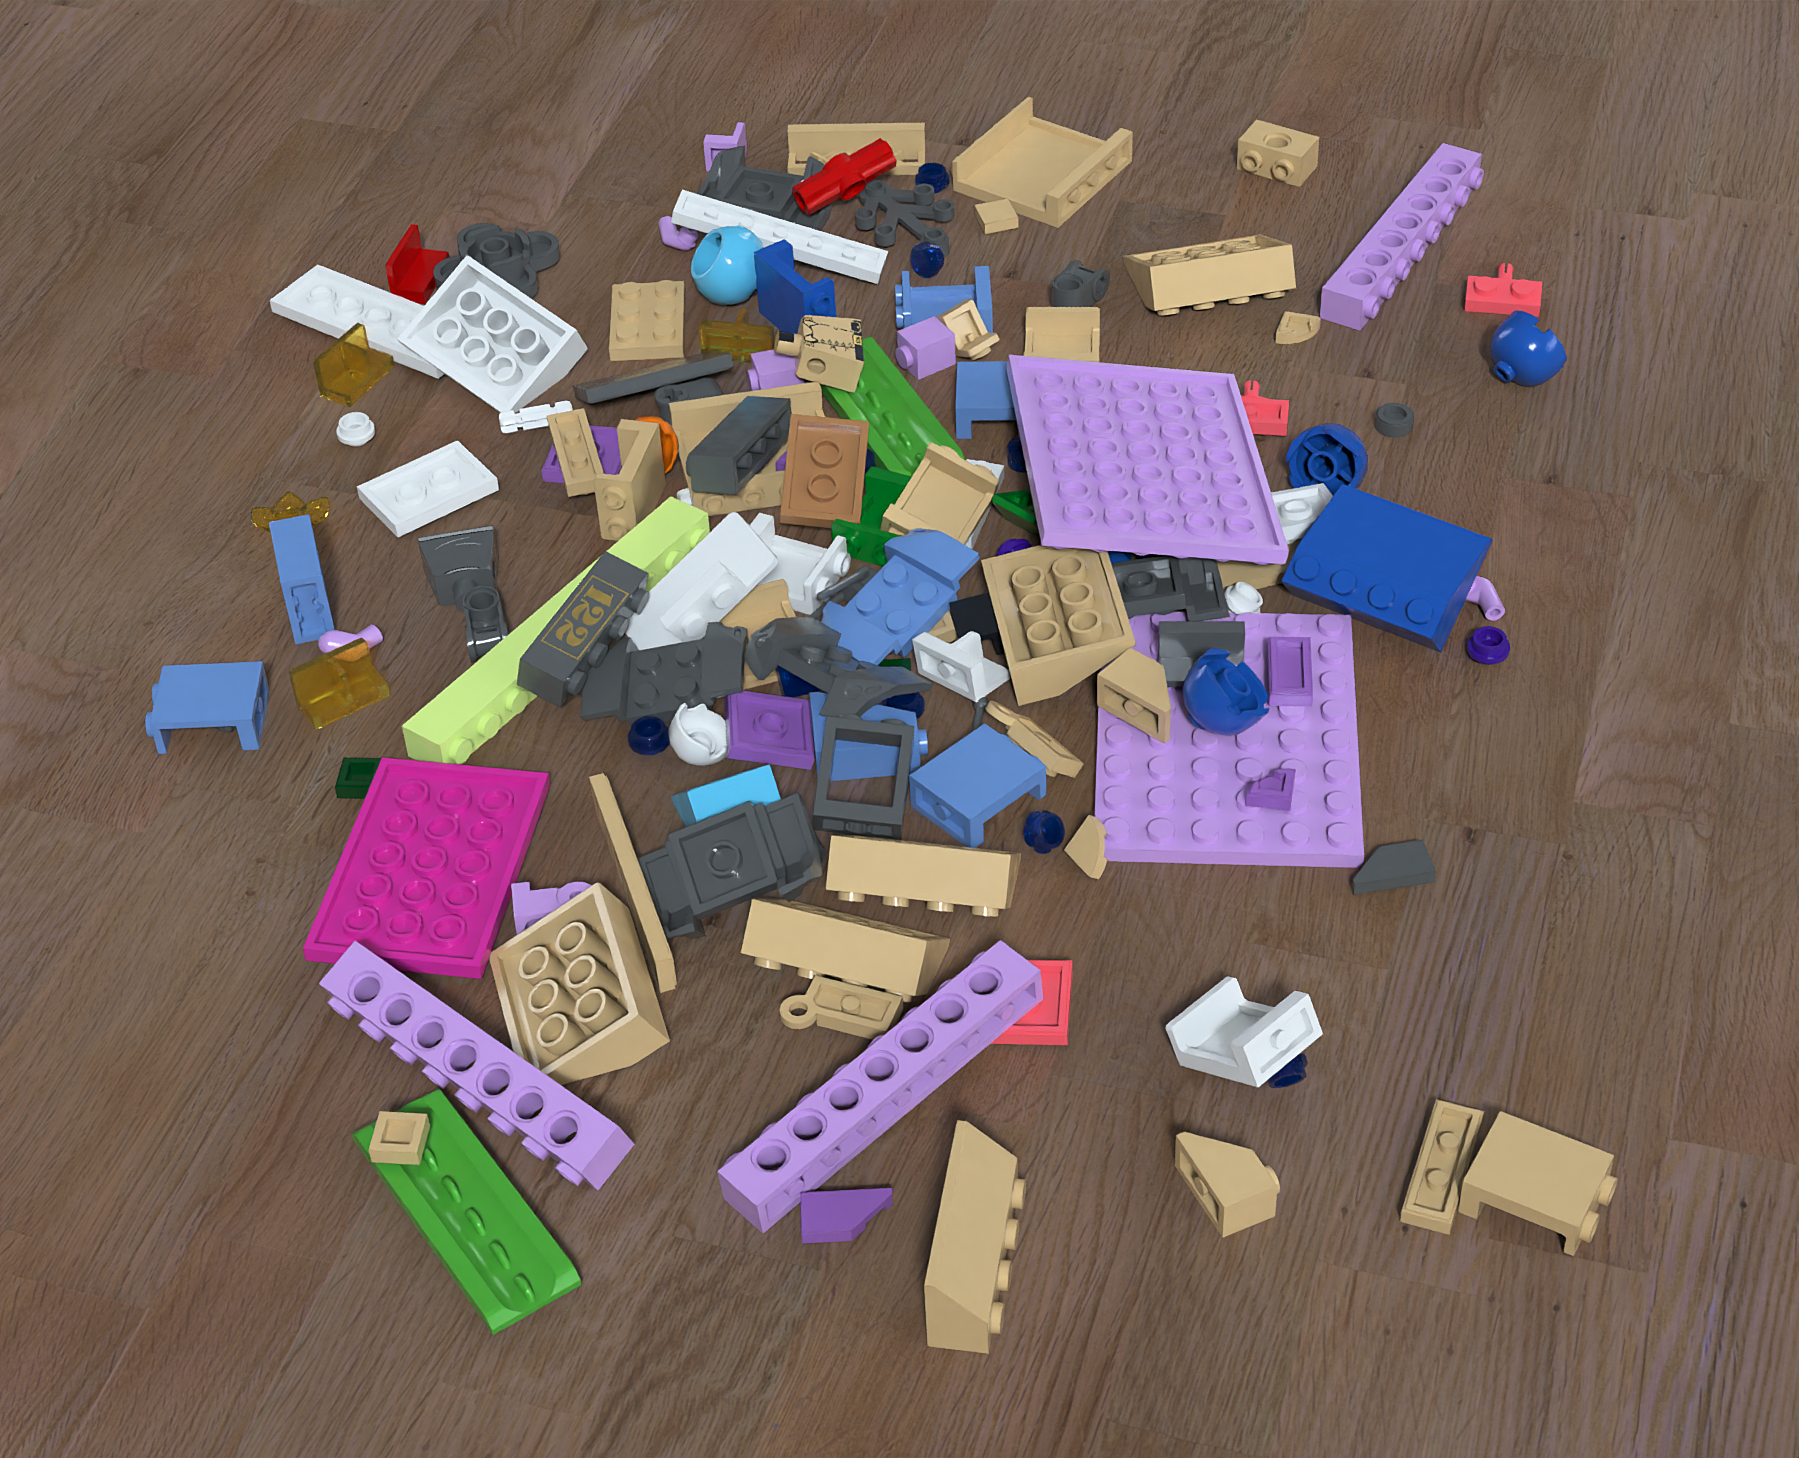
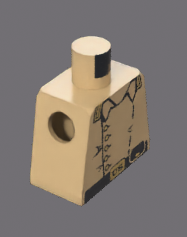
M805 315L801 318L797 334L784 331L777 332L774 353L794 356L795 375L799 378L813 382L819 381L820 384L855 393L864 365L861 320Z

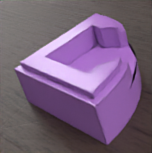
M1278 769L1273 771L1272 776L1266 777L1259 782L1255 780L1247 791L1246 806L1290 811L1296 769Z

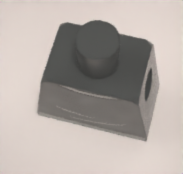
M493 525L418 537L424 573L439 605H456L457 609L464 612L463 596L469 589L479 585H487L497 590L499 556Z

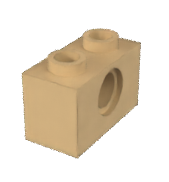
M1256 119L1238 139L1237 169L1300 187L1317 167L1319 137Z

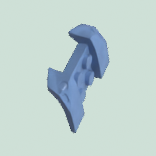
M916 528L908 531L907 535L891 538L883 545L887 563L845 607L828 601L822 611L823 618L821 623L841 633L838 646L852 651V658L857 661H866L879 665L890 652L905 657L914 648L912 639L923 632L928 633L950 610L949 602L958 600L956 592L961 588L959 580L980 559L978 552L938 530Z

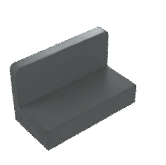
M1159 621L1158 656L1159 663L1164 666L1167 687H1183L1188 670L1200 656L1212 648L1223 649L1231 653L1226 659L1235 666L1241 661L1244 662L1245 621Z

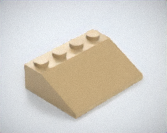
M1261 234L1123 256V263L1145 307L1157 311L1158 315L1179 313V307L1192 305L1194 310L1209 309L1215 307L1214 301L1228 299V304L1245 303L1250 301L1249 296L1263 294V298H1277L1285 296L1284 290L1296 288L1292 244Z
M1038 545L981 560L1018 706L1060 696L1120 656L1128 648L1136 645L1108 551L1096 552L1091 549L1080 548L1056 549L1051 546Z
M599 882L499 946L490 954L489 960L513 1052L560 1085L632 1066L670 1042L630 910Z

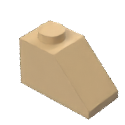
M1128 648L1097 674V706L1165 744L1170 739L1171 705L1164 666L1154 659L1132 648Z
M1188 1132L1176 1135L1175 1167L1222 1238L1275 1217L1277 1194L1280 1193L1278 1178L1270 1166L1262 1164L1252 1149Z

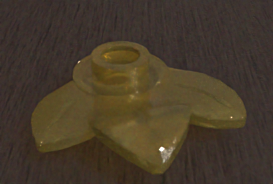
M288 491L277 501L273 508H252L251 520L257 528L269 531L270 534L269 522L307 514L310 515L313 526L322 522L327 517L330 511V504L326 496L316 498L305 504L294 493Z

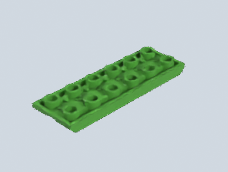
M871 336L862 339L864 365L855 393L820 384L823 395L841 419L869 421L867 453L878 468L913 476L922 462L930 442L938 446H948L955 450L960 458L964 459L959 446Z
M434 1089L396 1111L428 1114L430 1129L420 1165L371 1162L369 1146L377 1120L351 1133L355 1144L493 1335L582 1285L581 1279L571 1261L440 1089Z

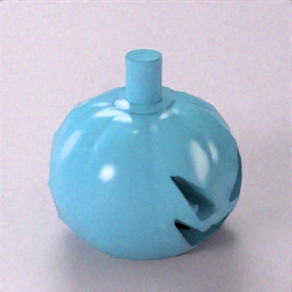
M738 225L720 227L709 232L700 242L691 263V273L696 289L711 303L721 306L742 303L747 300L754 290L757 289L754 252L764 248L762 241L751 230Z

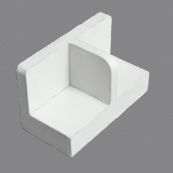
M974 631L968 632L951 644L926 632L912 639L918 673L974 702H978L980 698L985 697L1010 679V673L1007 668L984 658L980 635Z

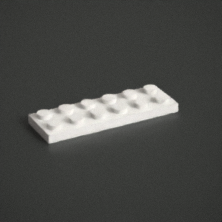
M318 264L270 300L273 313L437 379L444 375L440 370L397 340L424 307L421 304Z

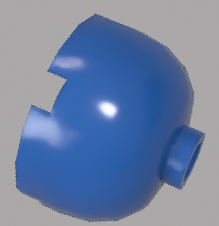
M1514 311L1498 326L1490 341V353L1494 363V372L1502 381L1506 383L1513 382L1519 386L1535 387L1544 384L1564 367L1563 364L1567 361V356L1556 335L1550 329L1543 333L1535 326L1539 319L1524 311Z
M1324 423L1308 428L1292 441L1286 455V463L1289 462V469L1291 471L1289 479L1295 488L1324 483L1333 496L1342 484L1357 489L1363 482L1368 470V455L1363 442L1354 431L1341 424Z
M1212 648L1200 656L1187 672L1182 690L1185 706L1188 709V717L1198 728L1206 729L1215 734L1226 736L1240 734L1257 724L1269 712V708L1264 709V704L1269 700L1268 693L1261 680L1248 665L1241 661L1235 666L1226 659L1231 653L1223 649Z

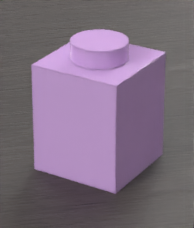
M935 316L897 331L898 348L895 350L897 361L902 368L907 369L918 380L956 364L955 334Z
M774 349L750 354L752 369L746 370L750 391L805 383L804 379L795 375L794 356L774 353Z

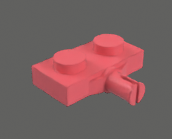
M1505 263L1498 266L1497 278L1468 276L1464 311L1510 315L1514 311H1524L1539 317L1542 282L1512 279L1514 268L1510 263L1507 264L1506 273L1504 272Z
M1251 380L1247 381L1244 384V395H1241L1252 433L1266 436H1287L1289 400L1259 396L1260 384L1254 380L1253 390H1250Z

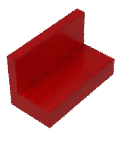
M410 225L386 262L385 268L390 293L418 304H426L436 288L433 275L434 267L440 261L449 258V252L422 249L418 225Z

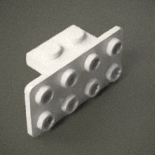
M732 512L649 591V598L643 610L639 614L633 612L630 616L625 634L632 639L639 650L702 639L706 634L708 622H719L777 566L778 558L738 513Z

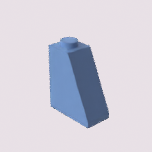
M809 692L818 778L827 716L819 715L825 704L828 694ZM876 704L860 716L864 721L881 722L884 719H897L903 721L908 726H914V747L910 774L921 767L920 756L928 755L926 729L918 730L916 712ZM836 740L831 781L897 775L900 747Z

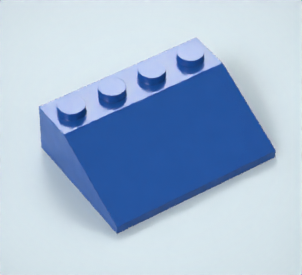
M1342 484L1298 544L1281 582L1295 597L1342 615H1351L1352 619L1441 653L1493 540L1476 532Z

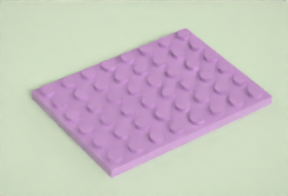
M1020 355L1008 356L1006 369L1042 546H1051L1056 549H1091L1096 552H1132L1136 555H1171L1181 559L1189 557L1210 558L1221 562L1229 560L1249 561L1260 565H1267L1269 563L1286 564L1289 549L1234 374Z
M1173 612L1166 615L1151 613L1137 615L1129 619L1136 643L1132 649L1159 663V621H1188L1186 612ZM1245 612L1239 615L1229 613L1230 617L1205 620L1245 621L1244 663L1261 680L1268 693V697V637H1310L1312 706H1269L1268 700L1264 704V709L1269 708V712L1257 724L1240 734L1232 736L1220 735L1195 726L1188 717L1183 687H1167L1171 705L1170 739L1165 744L1098 706L1095 817L1100 819L1106 829L1104 857L1107 858V861L1363 867L1364 842L1351 615ZM1112 660L1111 662H1109L1108 664H1106L1105 666H1103L1102 668H1100V672H1101L1105 667H1107L1110 663H1112L1114 660ZM1278 769H1296L1290 811L1246 806L1247 791L1255 780L1259 782L1266 777L1272 776L1273 771Z

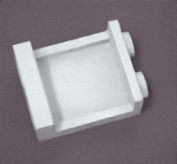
M759 513L750 524V527L778 558L777 566L757 585L784 579L788 585L789 602L792 609L809 615L816 611L823 601L827 602L830 597L818 600L817 594L837 583L840 577H844L847 574L851 563V556L847 553L846 537L838 535L830 547L826 549L775 535L774 516Z
M1229 976L1166 1025V1031L1179 1065L1255 1087L1261 1086L1323 1035L1309 994L1294 991L1278 1005L1271 1007L1246 1000L1243 997L1237 979Z

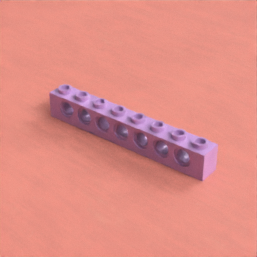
M1445 143L1441 144L1322 287L1321 319L1360 331L1370 318L1374 319L1380 305L1385 299L1389 300L1392 297L1397 284L1407 278L1410 268L1416 261H1421L1429 244L1437 241L1442 228L1452 222L1458 208L1464 207L1470 193L1480 187L1484 176V170L1480 168L1481 153Z
M1001 940L989 950L979 953L967 968L953 979L943 982L934 995L919 1007L910 1009L901 1022L885 1035L876 1037L857 1058L849 1064L839 1067L832 1078L814 1093L805 1095L796 1107L780 1121L768 1125L762 1131L760 1137L742 1152L730 1156L723 1167L717 1171L724 1200L760 1232L765 1233L801 1202L800 1192H814L1043 1000L1041 970Z
M357 941L351 944L320 981L319 984L332 996L327 1004L348 1021L353 1015L357 1016L362 1020L358 1027L378 1043L384 1037L393 1042L389 1049L408 1065L412 1066L418 1060L425 1066L421 1072L440 1088L444 1089L448 1083L458 1089L454 1096L473 1112L477 1113L483 1107L491 1113L487 1120L506 1136L510 1137L514 1131L524 1137L520 1144L536 1158L544 1161L549 1155L559 1162L555 1170L578 1187L582 1180H584L598 1191L635 1145L617 1124ZM442 1039L438 1045L434 1046L437 1041ZM475 1061V1063L473 1064V1066H472L471 1068H469L468 1070H466V1068H467L472 1062ZM508 1085L504 1092L498 1094L504 1086ZM542 1108L539 1115L531 1119L534 1112ZM577 1132L570 1142L564 1144L569 1135Z

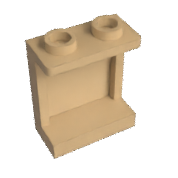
M1098 307L1026 308L1025 352L1023 356L1099 362L1100 309Z
M621 419L617 426L621 471L617 475L597 473L593 479L600 532L603 539L619 541L656 508L666 486L659 423Z
M930 442L922 462L895 505L890 504L884 513L880 530L901 536L907 535L908 531L916 528L938 530L966 545L992 503L1000 480L985 466L973 465L960 458L958 453L952 448L944 445L938 446Z
M779 579L756 585L719 622L727 627L734 628L740 626L747 628L749 642L751 634L776 618L796 617L789 602L786 581ZM745 660L743 690L791 678L796 675L777 666L764 680H758Z
M1500 1111L1463 1180L1458 1212L1478 1219L1486 1203L1566 1237L1564 1253L1574 1256L1581 1240L1590 1243L1595 1234L1600 1219V1214L1595 1213L1599 1204L1608 1206L1614 1194L1618 1178L1610 1175L1614 1155Z

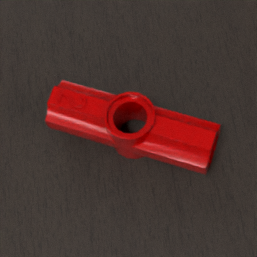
M880 138L851 155L840 153L834 156L824 165L822 171L793 186L792 194L800 210L809 216L839 198L844 201L854 198L863 191L869 181L896 167L897 160L887 141H883Z

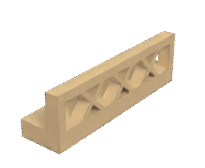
M925 122L788 125V173L804 176L806 164H796V161H807L809 156L825 165L831 158L840 153L851 155L881 138L890 145L897 160L896 167L882 175H925ZM910 159H918V162H902V161H903V160H910Z

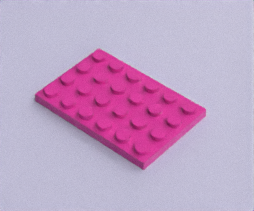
M382 757L303 946L305 960L336 964L351 944L357 941L399 971L482 979L512 895L511 884L517 881L550 788L549 773Z

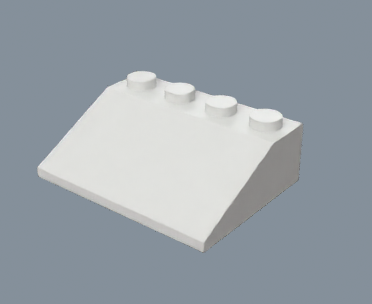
M466 255L397 338L405 347L499 413L514 410V414L563 379L588 349L575 328L468 255Z

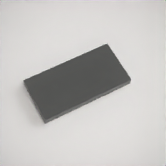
M713 350L573 385L576 399L592 404L731 369L734 365L731 353Z

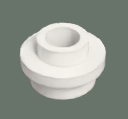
M352 412L340 418L336 432L340 442L350 446H361L373 438L375 427L366 414Z
M1237 582L1235 586H1229L1224 591L1229 613L1237 615L1245 612L1260 613V606L1263 604L1262 596L1248 583Z

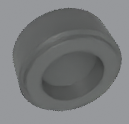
M1388 403L1376 410L1374 425L1380 434L1397 438L1406 436L1413 430L1414 412L1406 405Z

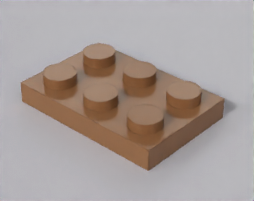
M791 414L780 523L831 528L835 519H841L860 524L869 421Z

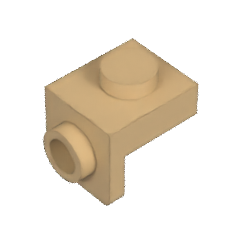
M966 299L937 316V319L955 334V355L958 357H970L971 360L981 358L991 351V345L1000 340L997 333L987 331L973 299Z

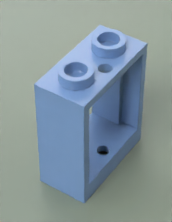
M310 515L269 522L280 583L295 645L319 640L322 634L335 629Z

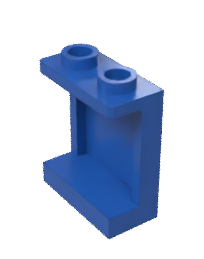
M783 239L754 252L759 313L780 331L797 334L801 318L805 315L836 317L834 281L826 277L815 283H809L794 270L793 246L788 241Z

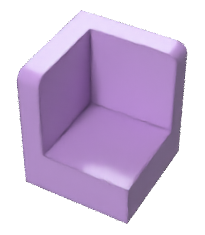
M737 123L733 136L706 134L703 141L706 171L710 170L718 152L745 145L746 155L745 123Z

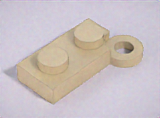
M990 701L985 708L986 711L994 718L1006 724L1008 729L1006 734L1009 735V739L1015 745L1042 761L1046 766L1047 775L1055 777L1057 773L1076 777L1084 764L1029 717L1016 714L998 702Z
M815 975L805 995L790 996L782 1002L780 1018L783 1024L791 1029L807 1028L817 1020V1026L874 1040L880 1035H885L896 1026L903 1011V997ZM796 1008H803L807 1011L801 1016H794L790 1013Z

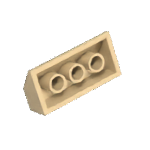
M849 834L831 835L826 890L838 891L837 899L845 901L864 902L865 894L882 896V904L909 907V899L927 901L926 909L953 912L954 904L972 906L971 914L998 917L999 909L1011 908L1021 853Z
M781 897L752 899L741 953L755 956L754 964L757 966L781 970L783 963L798 967L797 975L813 979L815 975L825 977V974L841 978V982L868 988V985L884 988L886 993L902 996L903 1002H911L912 996L928 993L948 950L950 938L793 900L788 902L785 898Z
M957 1120L924 1283L927 1346L989 1354L992 1333L1001 1334L1003 1328L1005 1304L998 1302L1000 1291L1008 1292L1010 1288L1012 1261L1005 1259L1007 1249L1016 1250L1019 1220L1013 1219L1014 1209H1023L1026 1179H1018L1017 1157L967 1121Z

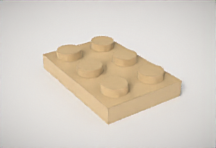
M662 280L652 283L626 282L612 285L609 338L610 361L684 357L686 297L684 281Z

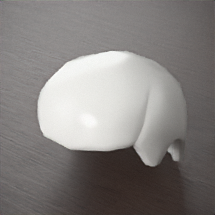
M686 703L681 704L668 730L670 745L677 756L686 763L696 766L712 765L724 760L727 756L726 724L723 717L708 710L705 704H700L690 709H687Z

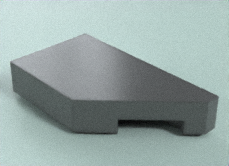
M1423 839L1379 846L1353 878V894L1435 882L1436 870Z

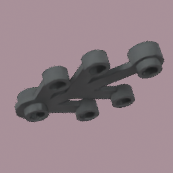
M871 180L863 191L858 194L863 208L855 212L856 227L862 230H869L875 227V242L878 245L890 246L896 242V229L900 222L920 239L921 254L925 258L937 260L949 254V237L945 234V231L941 228H929L918 219L930 218L945 222L954 218V203L947 199L934 202V187L932 185L918 184L913 190L892 189L890 185L881 180ZM897 201L915 202L917 205L899 204ZM885 210L886 215L883 223L876 226V212Z

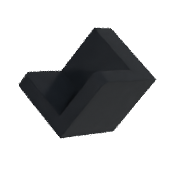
M989 592L949 602L958 639L968 632L974 631L980 635L981 641L993 639L996 655L1004 654Z

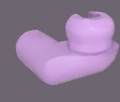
M662 217L658 222L662 242L665 245L682 251L691 250L696 246L695 241L698 239L696 230L691 229L689 231L688 228L683 226L678 231L676 224L671 223L672 217Z
M1476 576L1465 601L1481 606L1488 620L1500 619L1505 613V608L1493 584L1486 578Z
M371 624L357 634L329 630L320 636L318 646L324 654L350 661L381 643L383 637L379 629Z

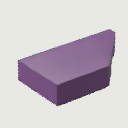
M892 1188L800 1192L802 1244L853 1241L866 1229L867 1222L882 1209L887 1210L893 1205Z

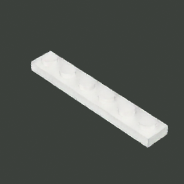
M685 190L681 191L672 213L671 223L704 233H709L714 229L725 226L738 225L745 227L762 241L764 248L785 239L793 246L794 260L875 284L879 282L888 251Z

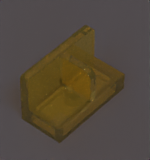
M741 308L736 322L702 319L698 328L701 353L713 350L731 353L732 361L751 363L750 354L774 349L777 332H774V326L749 324V314L746 308Z
M356 323L313 362L320 397L347 407H351L395 368L393 355L369 347L365 325Z
M363 638L356 639L289 671L297 708L315 730L390 696L388 683L373 667L368 643Z

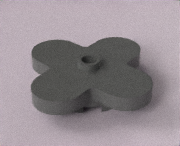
M491 223L473 224L462 229L457 235L459 254L440 261L434 267L433 275L435 286L438 290L466 255H468L529 298H533L538 292L536 271L548 268L559 260V242L555 235L545 231L525 233L521 229L515 228L513 233L503 231L500 225Z

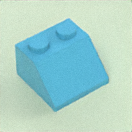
M770 764L671 795L673 805L685 827L749 801L754 805L762 802L766 806L781 800Z

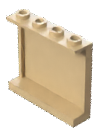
M1027 97L952 161L953 191L984 202L1008 198L1017 214L1059 228L1132 162L1133 132L1120 128L1108 140L1104 141L1033 117V98Z
M819 381L669 403L670 425L677 435L679 444L677 457L686 488H689L692 506L707 512L708 516L780 506L782 503L785 470L776 471V461L787 451L788 441L737 495L692 491L691 477L686 472V460L688 454L747 396L790 398L792 414L825 417L822 409V389Z

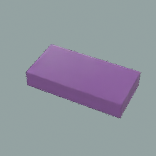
M1268 637L1269 706H1312L1313 682L1310 637Z

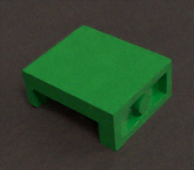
M871 466L865 474L866 494L862 498L860 524L835 519L831 525L832 542L838 535L846 537L847 553L850 554L851 558L884 566L887 563V557L883 545L891 538L901 535L880 530L882 518L889 505H895L912 476Z

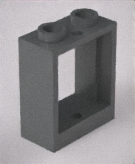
M841 714L837 717L827 716L813 809L814 830L902 840L914 747V726H908L903 721L897 719H884L881 722L864 721L861 717L853 714ZM836 740L900 747L893 807L828 800Z

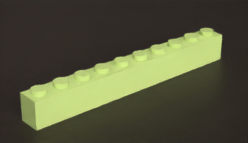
M670 496L606 552L648 572L646 591L649 592L710 533L708 513ZM598 559L402 725L408 757L416 761L460 765L537 697V695L517 685L520 658Z

